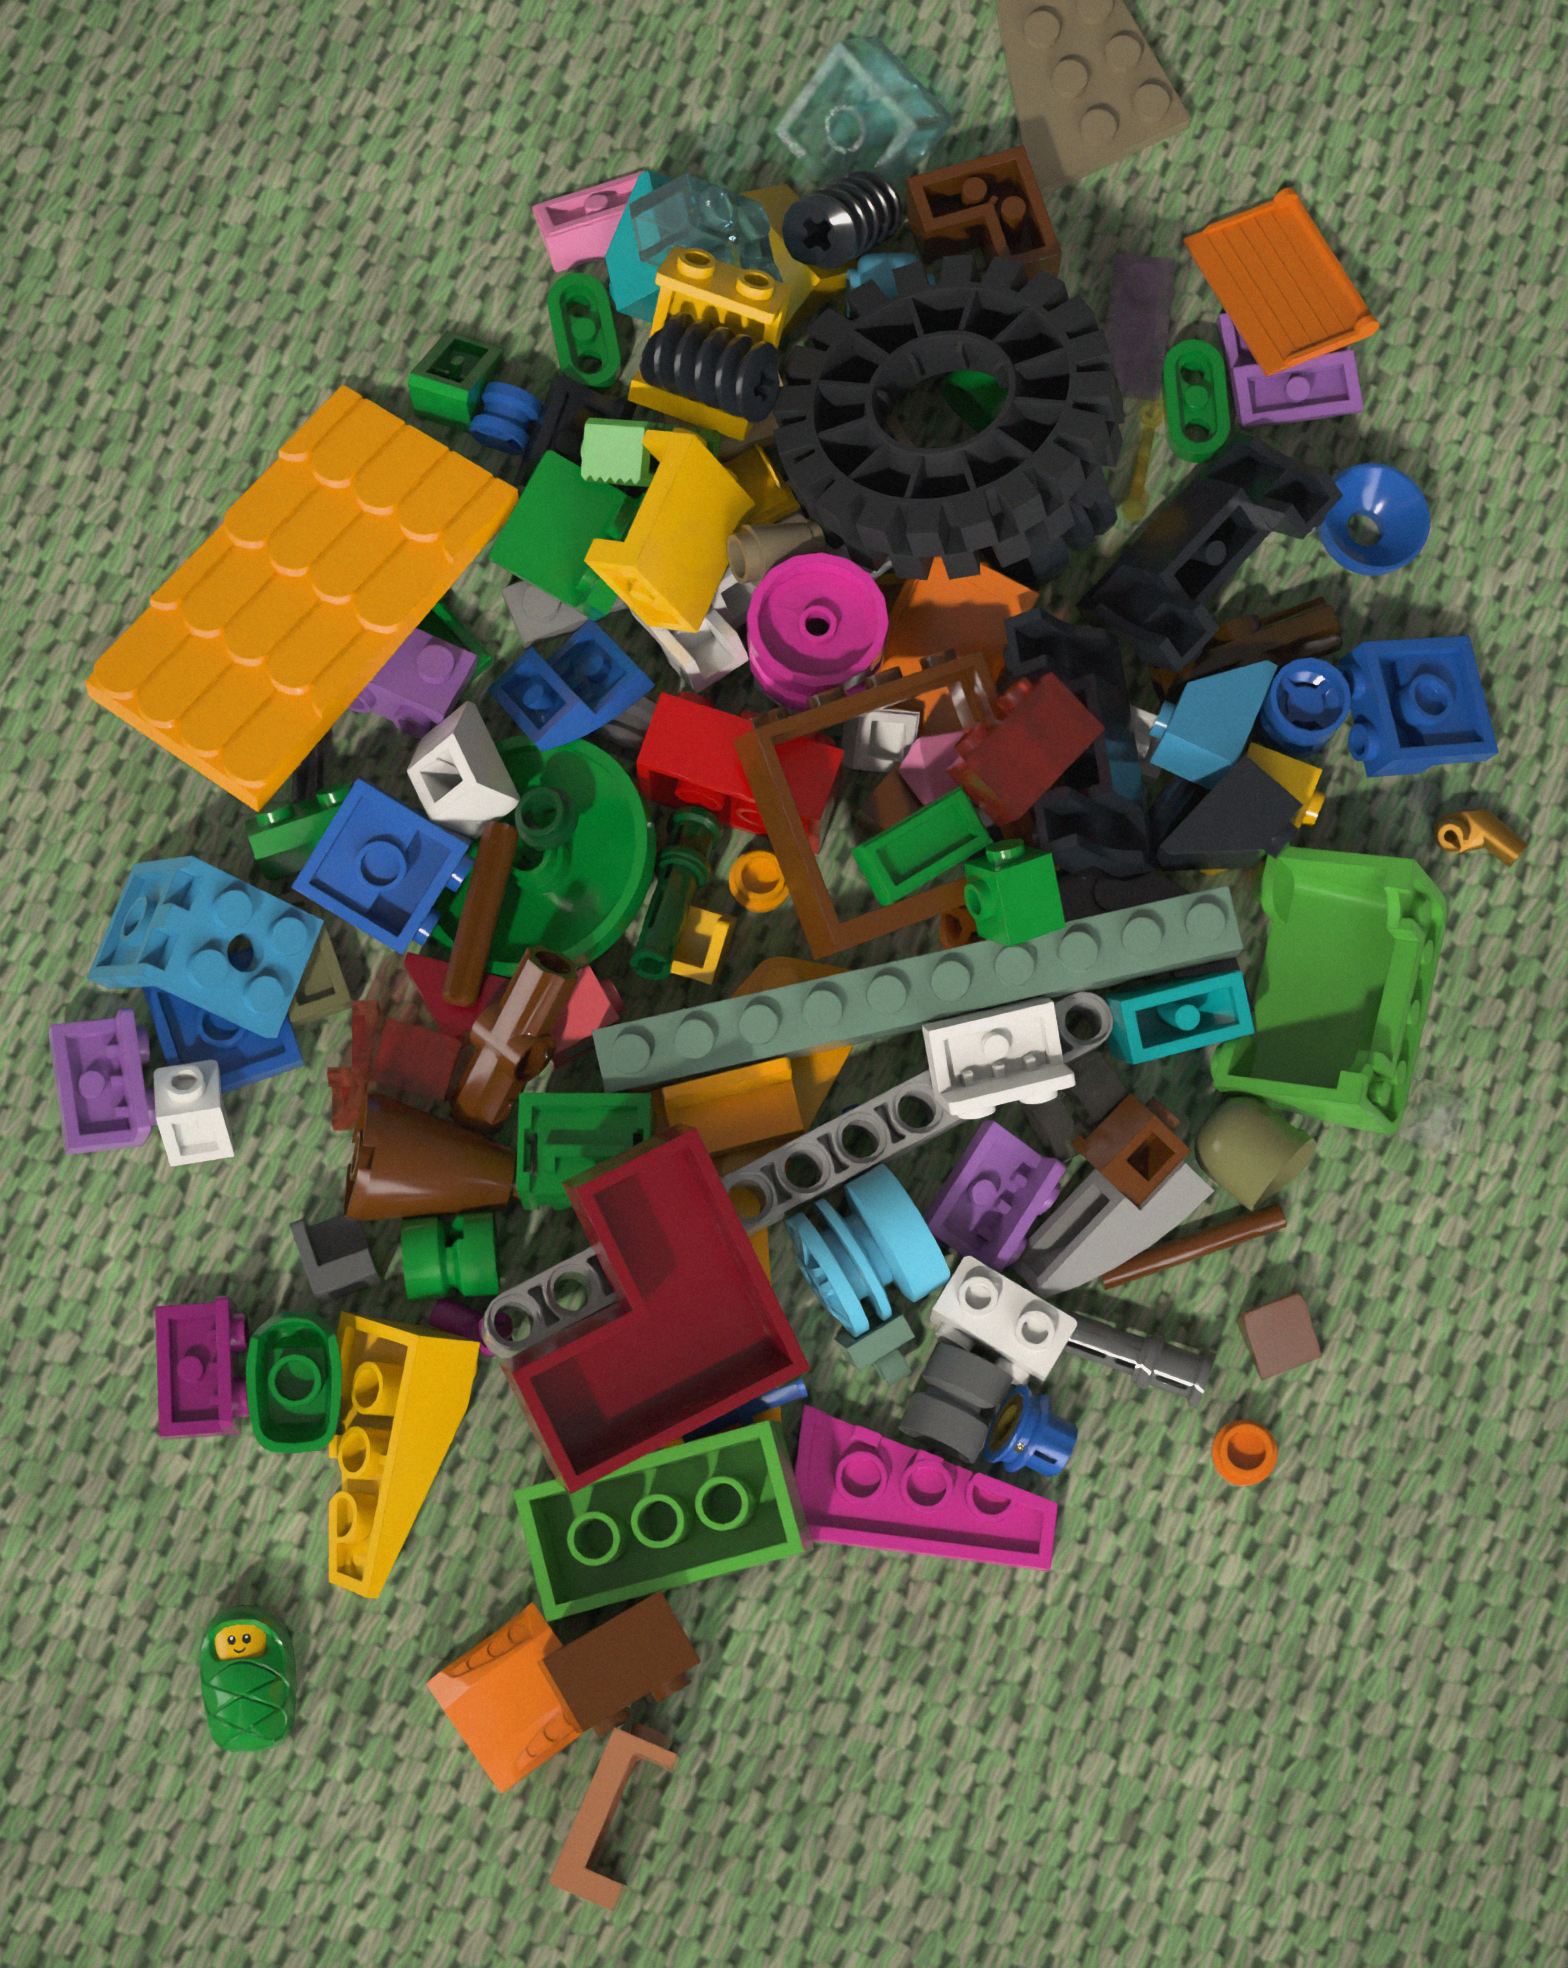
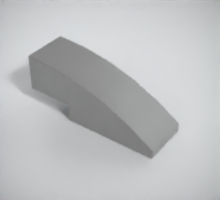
M1182 1160L1155 1190L1136 1207L1095 1168L1027 1240L1023 1253L1010 1267L1042 1299L1078 1287L1115 1269L1153 1245L1185 1220L1214 1190Z

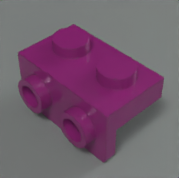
M215 1296V1302L155 1306L159 1437L163 1440L241 1435V1417L250 1416L246 1377H240L239 1352L248 1351L247 1313L237 1312V1305L230 1296Z

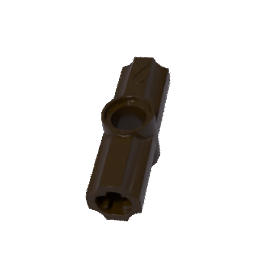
M1321 596L1261 619L1257 614H1250L1220 625L1217 633L1205 644L1200 656L1192 663L1186 665L1179 673L1148 663L1147 667L1160 705L1163 704L1164 700L1176 704L1187 682L1265 660L1278 665L1273 676L1274 679L1281 668L1292 661L1304 658L1317 659L1341 650L1343 641L1334 610L1325 601L1324 597Z

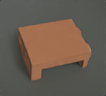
M633 1722L629 1733L614 1727L551 1875L549 1884L617 1912L628 1886L593 1872L591 1868L636 1762L644 1759L669 1771L676 1772L680 1759L677 1754L669 1751L673 1742L670 1740L671 1737L637 1722Z

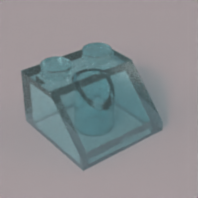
M875 35L838 41L773 132L823 187L852 171L862 170L880 174L894 185L926 159L955 119L880 38Z

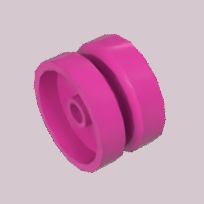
M822 552L793 556L769 570L754 589L747 613V647L750 667L767 695L781 705H786L788 709L804 712L810 709L807 698L832 688L843 686L847 696L867 690L863 679L881 672L886 654V638L889 626L885 597L872 576L847 558ZM815 633H821L824 635L815 636Z

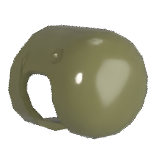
M1237 1096L1224 1102L1207 1118L1196 1137L1194 1153L1200 1168L1213 1181L1253 1212L1303 1171L1315 1153L1316 1141L1304 1130L1301 1129L1299 1131L1261 1100L1251 1096Z

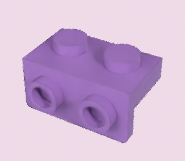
M415 628L348 708L359 713H368L369 711L393 721L396 727L405 734L422 739V737L452 713L477 669V655Z
M133 1008L119 1009L115 1018L51 1024L48 1035L65 1154L71 1155L143 1146L151 1132L150 1126L158 1124L155 1113L154 1087L145 1088L141 1064L149 1063L150 1059L148 1034L145 1025H135Z
M984 1120L927 1209L923 1219L936 1242L961 1261L965 1256H972L1000 1273L1019 1259L1027 1244L1025 1234L1036 1216L1046 1212L1057 1199L1061 1190V1184L1058 1181L1067 1166L1057 1158L1042 1157L995 1121Z

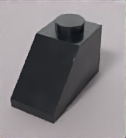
M1244 755L1159 846L1156 855L1157 867L1163 872L1254 868L1267 853L1276 860L1301 831L1294 823L1303 804L1250 758Z

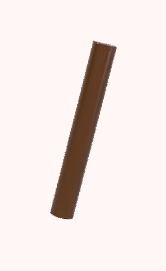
M1279 1203L1147 1248L1115 1269L1100 1275L1099 1279L1103 1289L1106 1291L1286 1228L1285 1215Z

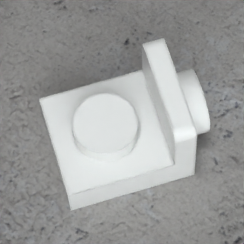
M205 1060L157 1068L153 1073L155 1113L170 1166L234 1157L233 1134L221 1095L220 1070L217 1061Z

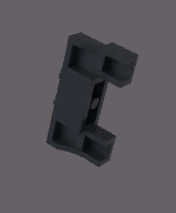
M1237 432L1075 606L1090 627L1105 628L1116 635L1119 640L1129 643L1142 661L1179 673L1186 665L1192 663L1200 656L1205 644L1220 629L1204 606L1209 598L1272 531L1303 540L1308 533L1317 529L1324 522L1326 514L1343 495L1324 467L1290 458L1256 436Z
M1041 607L1004 619L1008 641L1003 648L1004 661L1014 679L1038 694L1042 732L1046 743L1052 780L1051 791L1033 796L1036 820L1032 823L1031 832L1036 848L1051 852L1053 863L1071 873L1096 866L1122 881H1127L1158 871L1118 637L1105 628L1078 626L1064 622Z

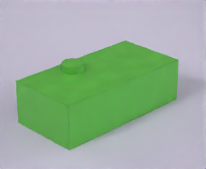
M767 1420L649 1453L572 1494L559 1485L555 1479L513 1491L546 1622L582 1614L651 1595L660 1590L661 1592L814 1550L780 1421Z

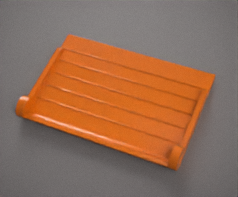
M1291 187L1279 191L1272 201L1212 223L1203 231L1183 238L1184 245L1266 377L1365 339L1379 329L1380 324L1369 310L1299 200L1298 194Z

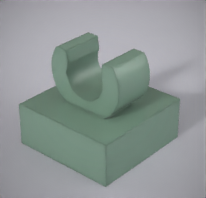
M892 1307V1316L884 1321L880 1320L875 1313L869 1316L867 1320L870 1329L858 1337L851 1336L846 1330L833 1338L843 1356L851 1365L860 1371L872 1364L881 1380H885L888 1386L893 1385L912 1373L898 1347L915 1337L903 1314Z

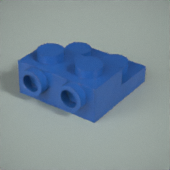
M1469 636L1362 642L1338 660L1340 666L1337 669L1349 684L1352 699L1350 710L1354 725L1349 732V750L1356 761H1363L1367 778L1421 774L1433 765L1482 762L1499 753Z
M360 775L291 888L403 955L411 940L421 946L424 945L442 915L441 912L432 908L444 886L456 892L474 864L475 859L465 853L472 839L462 833L431 822L425 810L420 807L416 809Z

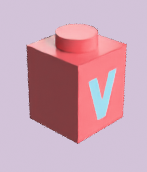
M589 965L576 971L579 978L550 1033L556 1040V1050L550 1061L555 1070L594 1049L595 1044L591 1030L621 1024L618 1014L626 1010L610 978L606 977L598 981Z

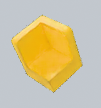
M691 904L680 942L676 948L671 973L710 985L720 979L738 917Z

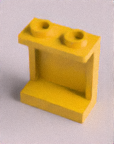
M675 245L657 270L655 283L661 286L650 337L655 331L662 329L671 316L678 312L690 314L695 321L698 319L710 321L715 328L719 326L730 328L736 336L739 334L752 336L756 344L760 341L772 343L777 350L793 286L774 280L771 275L764 271L742 269L717 260L705 250L683 248ZM640 368L632 378L628 401L706 429L718 430L720 434L742 442L755 424L754 422H748L743 416H733L727 414L723 409L710 408L702 401H692L686 399L682 394L670 393L662 387L648 385L642 378Z
M674 428L672 432L646 430L641 442L660 464L624 542L594 538L584 561L647 626L698 633L729 564L727 539L729 535L739 533L741 526L747 524L755 502L737 483L738 478L735 473L720 464L707 449V442L697 433L684 428Z

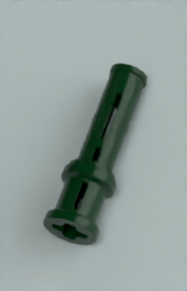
M687 806L674 810L667 821L666 831L669 838L666 847L656 854L654 872L657 878V885L642 925L639 940L636 943L630 960L631 967L636 966L635 972L646 979L661 980L667 978L671 973L674 955L688 917L692 898L696 891L705 886L710 876L711 867L708 858L711 850L715 849L721 842L723 827L720 820L714 814L702 808Z

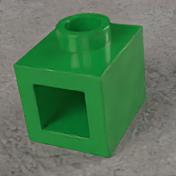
M1008 839L988 845L985 848L986 855L963 862L967 884L964 887V899L969 913L975 919L978 937L1012 947L1066 928L1051 852L1026 846L1022 839Z

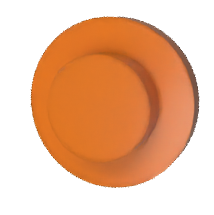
M1236 1420L1228 1423L1217 1433L1211 1447L1212 1463L1218 1474L1229 1483L1238 1486H1251L1263 1481L1273 1471L1277 1461L1278 1451L1274 1437L1267 1428L1252 1420Z

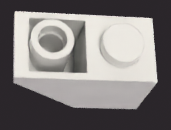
M468 700L422 737L407 769V773L429 820L474 839L482 835L484 825L487 822H498L513 810L521 799L476 705Z

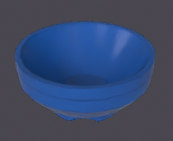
M1364 463L1354 465L1340 472L1333 479L1343 497L1326 514L1324 522L1317 530L1326 551L1338 564L1349 571L1361 575L1380 576L1390 574L1408 565L1421 552L1430 530V512L1421 490L1407 475L1396 468L1384 464ZM1356 515H1363L1372 519L1379 530L1378 542L1371 546H1362L1354 542L1347 531L1348 519Z

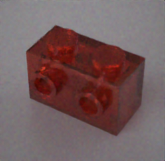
M1052 672L1032 682L1025 676L1019 679L996 703L1003 712L988 727L982 721L978 722L953 747L960 756L945 772L959 786L962 785L966 794L998 827L1019 819L1105 729Z

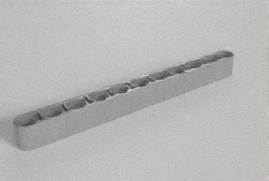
M1078 992L1054 1003L1063 1062L1069 1068L1091 1055L1108 1038L1113 1029V1015L1109 1005L1103 998L1094 993ZM1073 1013L1085 1017L1091 1025L1092 1038L1080 1040L1073 1037L1066 1028L1065 1015ZM928 1069L721 1178L727 1194L731 1190L740 1188L751 1191L758 1198L760 1204L759 1214L752 1218L739 1217L747 1236L750 1237L820 1198L842 1188L844 1184L879 1163L886 1165L970 1119H962L957 1115H950L935 1100L930 1070ZM912 1100L921 1104L928 1116L927 1126L912 1128L906 1125L900 1119L898 1103ZM854 1129L865 1133L872 1144L871 1156L857 1158L848 1154L841 1141L842 1132ZM792 1159H803L810 1163L816 1173V1184L808 1188H799L791 1184L784 1171L785 1163ZM592 1246L509 1289L491 1301L482 1320L481 1334L484 1344L493 1354L508 1359L618 1302ZM564 1279L577 1280L587 1290L589 1296L588 1304L575 1311L566 1310L555 1301L553 1286ZM508 1309L523 1313L529 1320L530 1334L523 1340L516 1342L503 1339L496 1332L494 1326L495 1316Z

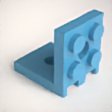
M194 856L134 863L86 979L108 989L156 986L264 1038H277L324 920ZM237 935H242L248 939L253 948V960L250 966L242 972L231 965L227 955L229 943Z

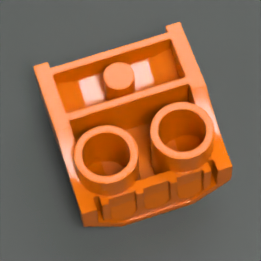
M533 1602L495 1633L426 1682V1685L501 1794L586 1732L576 1733L537 1664V1661L563 1647V1645Z

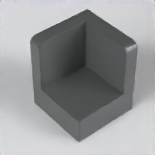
M342 1214L309 1227L305 1225L302 1219L289 1223L313 1294L320 1305L382 1283L361 1221L346 1218Z

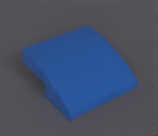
M589 619L547 661L531 646L487 691L543 752L577 740L602 727L640 700L655 684L595 621Z

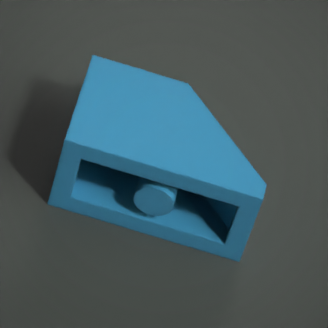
M1265 660L1187 682L1177 703L1173 704L1164 700L1154 720L1149 735L1158 738L1159 741L1150 759V763L1212 790L1237 763L1278 665Z

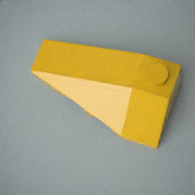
M341 1311L336 1338L342 1362V1435H335L330 1442L329 1458L338 1459L339 1467L342 1471V1491L336 1493L329 1501V1582L366 1598H378L468 1408L472 1384L477 1373V1358L481 1342L440 1329Z

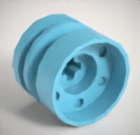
M880 1163L843 1185L846 1201L852 1213L843 1219L837 1210L823 1198L812 1203L816 1217L823 1230L821 1233L817 1232L802 1212H797L785 1219L787 1231L793 1242L796 1262L807 1283L825 1310L834 1315L853 1337H858L870 1329L867 1317L859 1302L860 1300L864 1299L880 1320L884 1321L892 1316L889 1298L884 1289V1286L888 1283L893 1282L906 1298L916 1302L948 1283L951 1279L944 1256L917 1207L894 1174L884 1164Z

